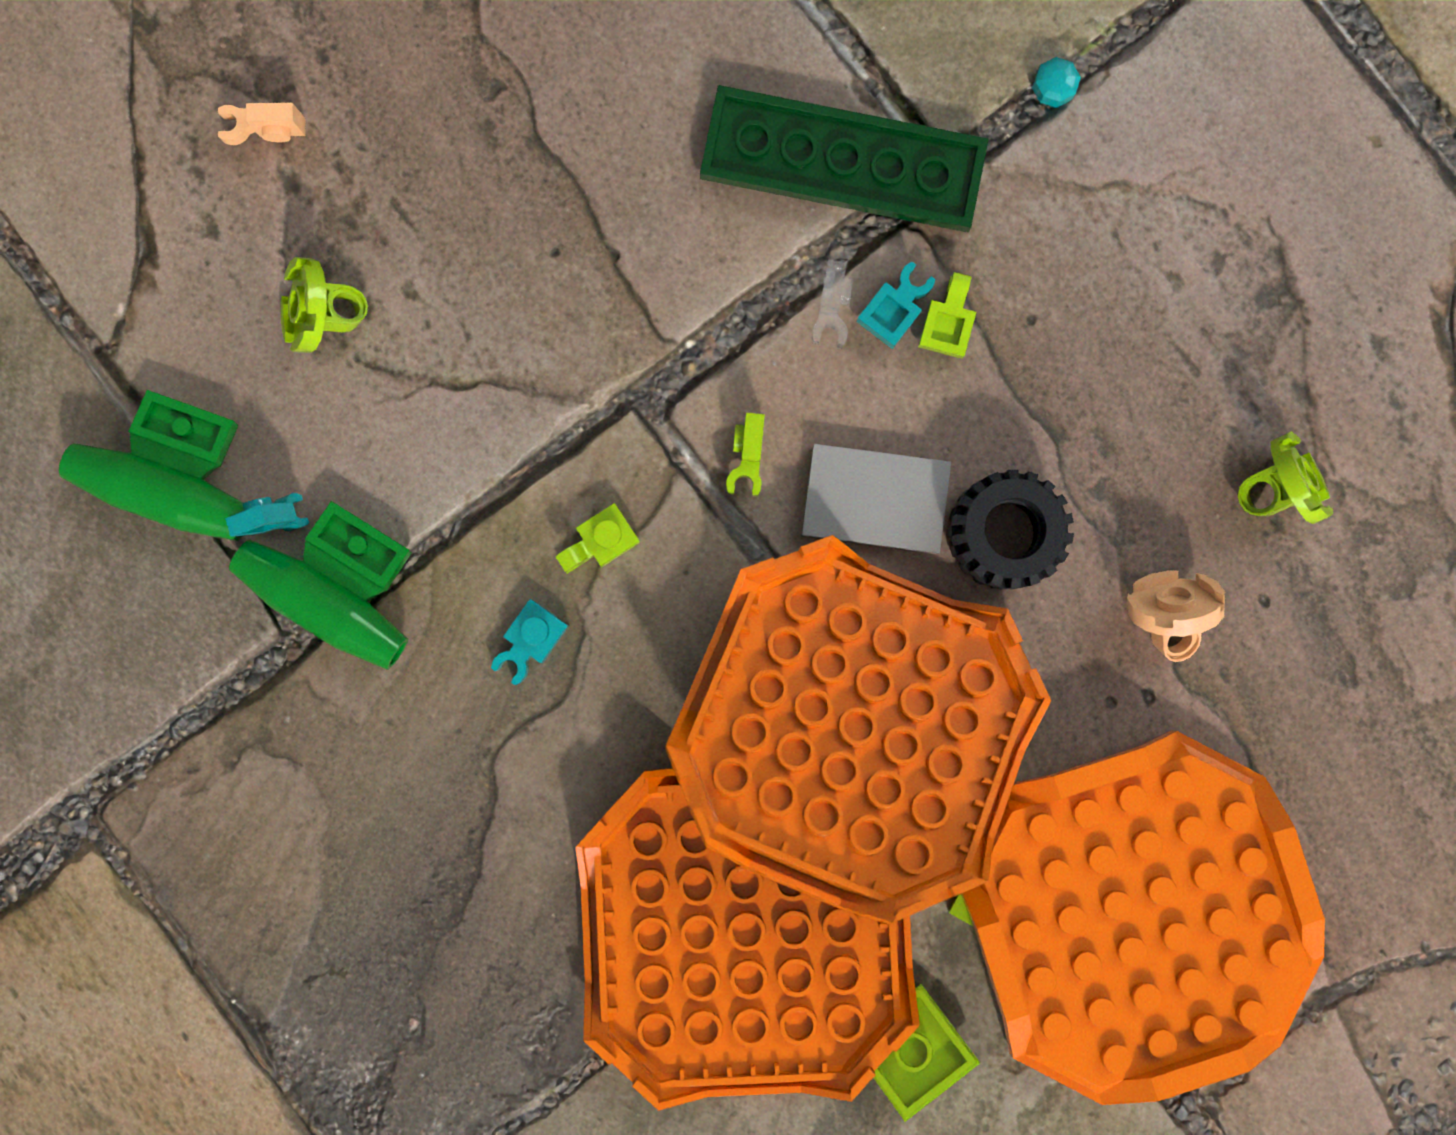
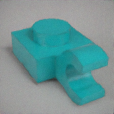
M291 493L275 500L274 503H272L271 497L257 498L243 503L244 511L225 518L230 537L264 534L274 529H283L291 532L308 525L309 519L297 517L293 505L303 500L302 495Z

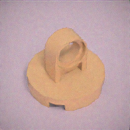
M1169 570L1152 573L1138 579L1133 584V593L1131 595L1128 594L1127 597L1128 615L1135 625L1147 632H1151L1153 645L1167 659L1180 662L1190 658L1197 651L1201 642V633L1217 626L1224 618L1225 591L1216 580L1204 574L1196 573L1195 581L1191 579H1178V571ZM1171 636H1184L1178 644L1171 647L1167 646Z

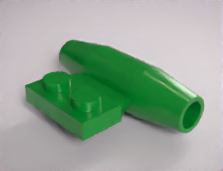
M146 390L128 431L130 433L131 453L73 443L62 455L59 464L60 477L113 507L184 532L239 541L243 537H230L225 518L244 511L242 506L244 502L204 480L214 470L221 467L239 426L233 420Z
M332 501L305 538L303 561L251 539L245 541L231 559L229 571L268 606L338 650L389 670L397 662L407 646L409 639L367 601L387 591L412 552Z

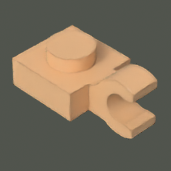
M246 103V108H237L233 105H223L218 108V114L223 119H236L234 129L231 131H218V137L228 145H239L246 141L249 135L254 132L270 142H287L290 140V136H305V117L293 103Z

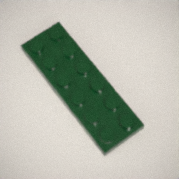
M718 85L700 170V179L969 233L972 227L989 139Z

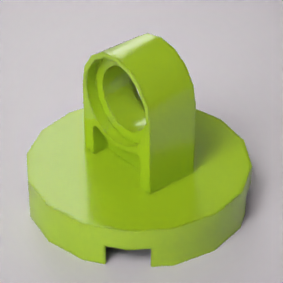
M294 257L289 262L284 280H291L292 286L289 296H281L280 312L283 338L285 343H292L290 347L292 352L311 353L317 349L323 331L350 332L361 323L367 314L368 304L366 298L358 289L349 285L325 283L324 271L320 262L315 259ZM345 299L350 302L355 309V317L346 319L339 316L334 310L333 300Z
M1292 431L1270 442L1271 454L1275 465L1245 479L1239 487L1238 500L1244 511L1256 516L1274 515L1295 505L1307 522L1314 524L1333 514V509L1329 505L1326 507L1322 505V501L1329 499L1330 495L1322 474L1310 452L1300 456L1294 447L1300 444L1301 439ZM1260 482L1270 484L1275 494L1271 505L1263 509L1254 506L1250 499V492L1253 486Z

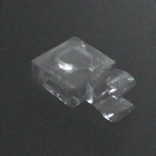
M828 260L818 320L812 331L813 344H819L821 332L826 328H832L837 332V348H842L847 340V326L838 315L840 305H849L853 278L844 277L846 262Z

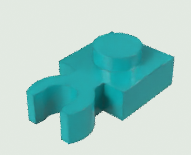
M914 262L908 263L903 268L898 280V289L896 290L885 282L856 321L891 349L896 346L922 312V309L913 303L914 299L926 297L935 284L936 279L932 276L921 287H916L910 283L909 276L916 267Z
M529 599L503 636L514 644L510 651L498 654L492 662L491 669L499 671L504 662L512 660L516 663L518 671L511 680V683L514 685L522 683L528 675L529 659L532 657L539 663H544L569 625L533 599Z

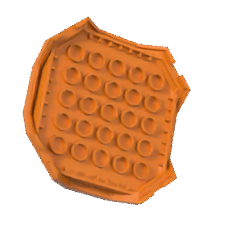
M834 535L801 546L798 551L774 559L772 557L741 569L665 746L704 845L745 869L834 907L887 924L895 923L930 906L989 882L993 845L1024 753L1051 703L1050 696L1037 669L1031 668L1020 645L1023 639L1009 609L954 600L869 564Z
M1171 730L1132 749L1050 775L1014 782L994 839L989 882L961 893L973 923L1003 1017L1009 1054L1013 1059L1101 1105L1159 1102L1250 1072L1281 1046L1324 958L1325 917L1295 826L1266 777L1175 730Z
M673 767L644 770L576 845L581 886L585 978L583 1041L607 1064L611 1065L612 1063L632 1082V1087L658 1111L706 1097L805 1093L852 1102L875 1076L874 1071L893 1050L896 1052L920 1026L913 974L910 916L895 923L887 924L834 907L745 869L706 847Z

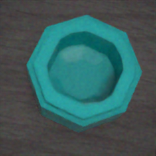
M1055 57L1039 66L1032 89L1040 103L1057 108L1073 99L1081 77L1073 62Z

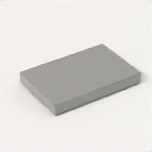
M814 444L801 536L822 539L834 535L842 542L939 554L951 462Z

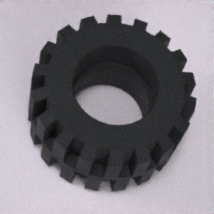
M1007 470L1004 473L996 472L973 484L958 498V504L952 509L949 519H952L951 527L947 528V538L952 539L953 547L950 548L952 556H957L961 562L959 568L964 573H970L974 577L973 581L981 585H990L991 588L999 590H1012L1033 586L1040 583V580L1052 576L1057 571L1055 567L1059 563L1065 562L1069 554L1065 551L1066 546L1073 543L1074 533H1068V525L1074 523L1072 513L1066 514L1063 505L1068 503L1064 495L1056 496L1052 491L1056 486L1049 480L1041 482L1037 480L1038 474L1030 471L1025 474L1019 473V470ZM1004 503L1015 505L1022 509L1031 520L1033 526L1032 544L1028 551L1018 558H1005L991 548L986 539L985 520L990 510L997 505Z

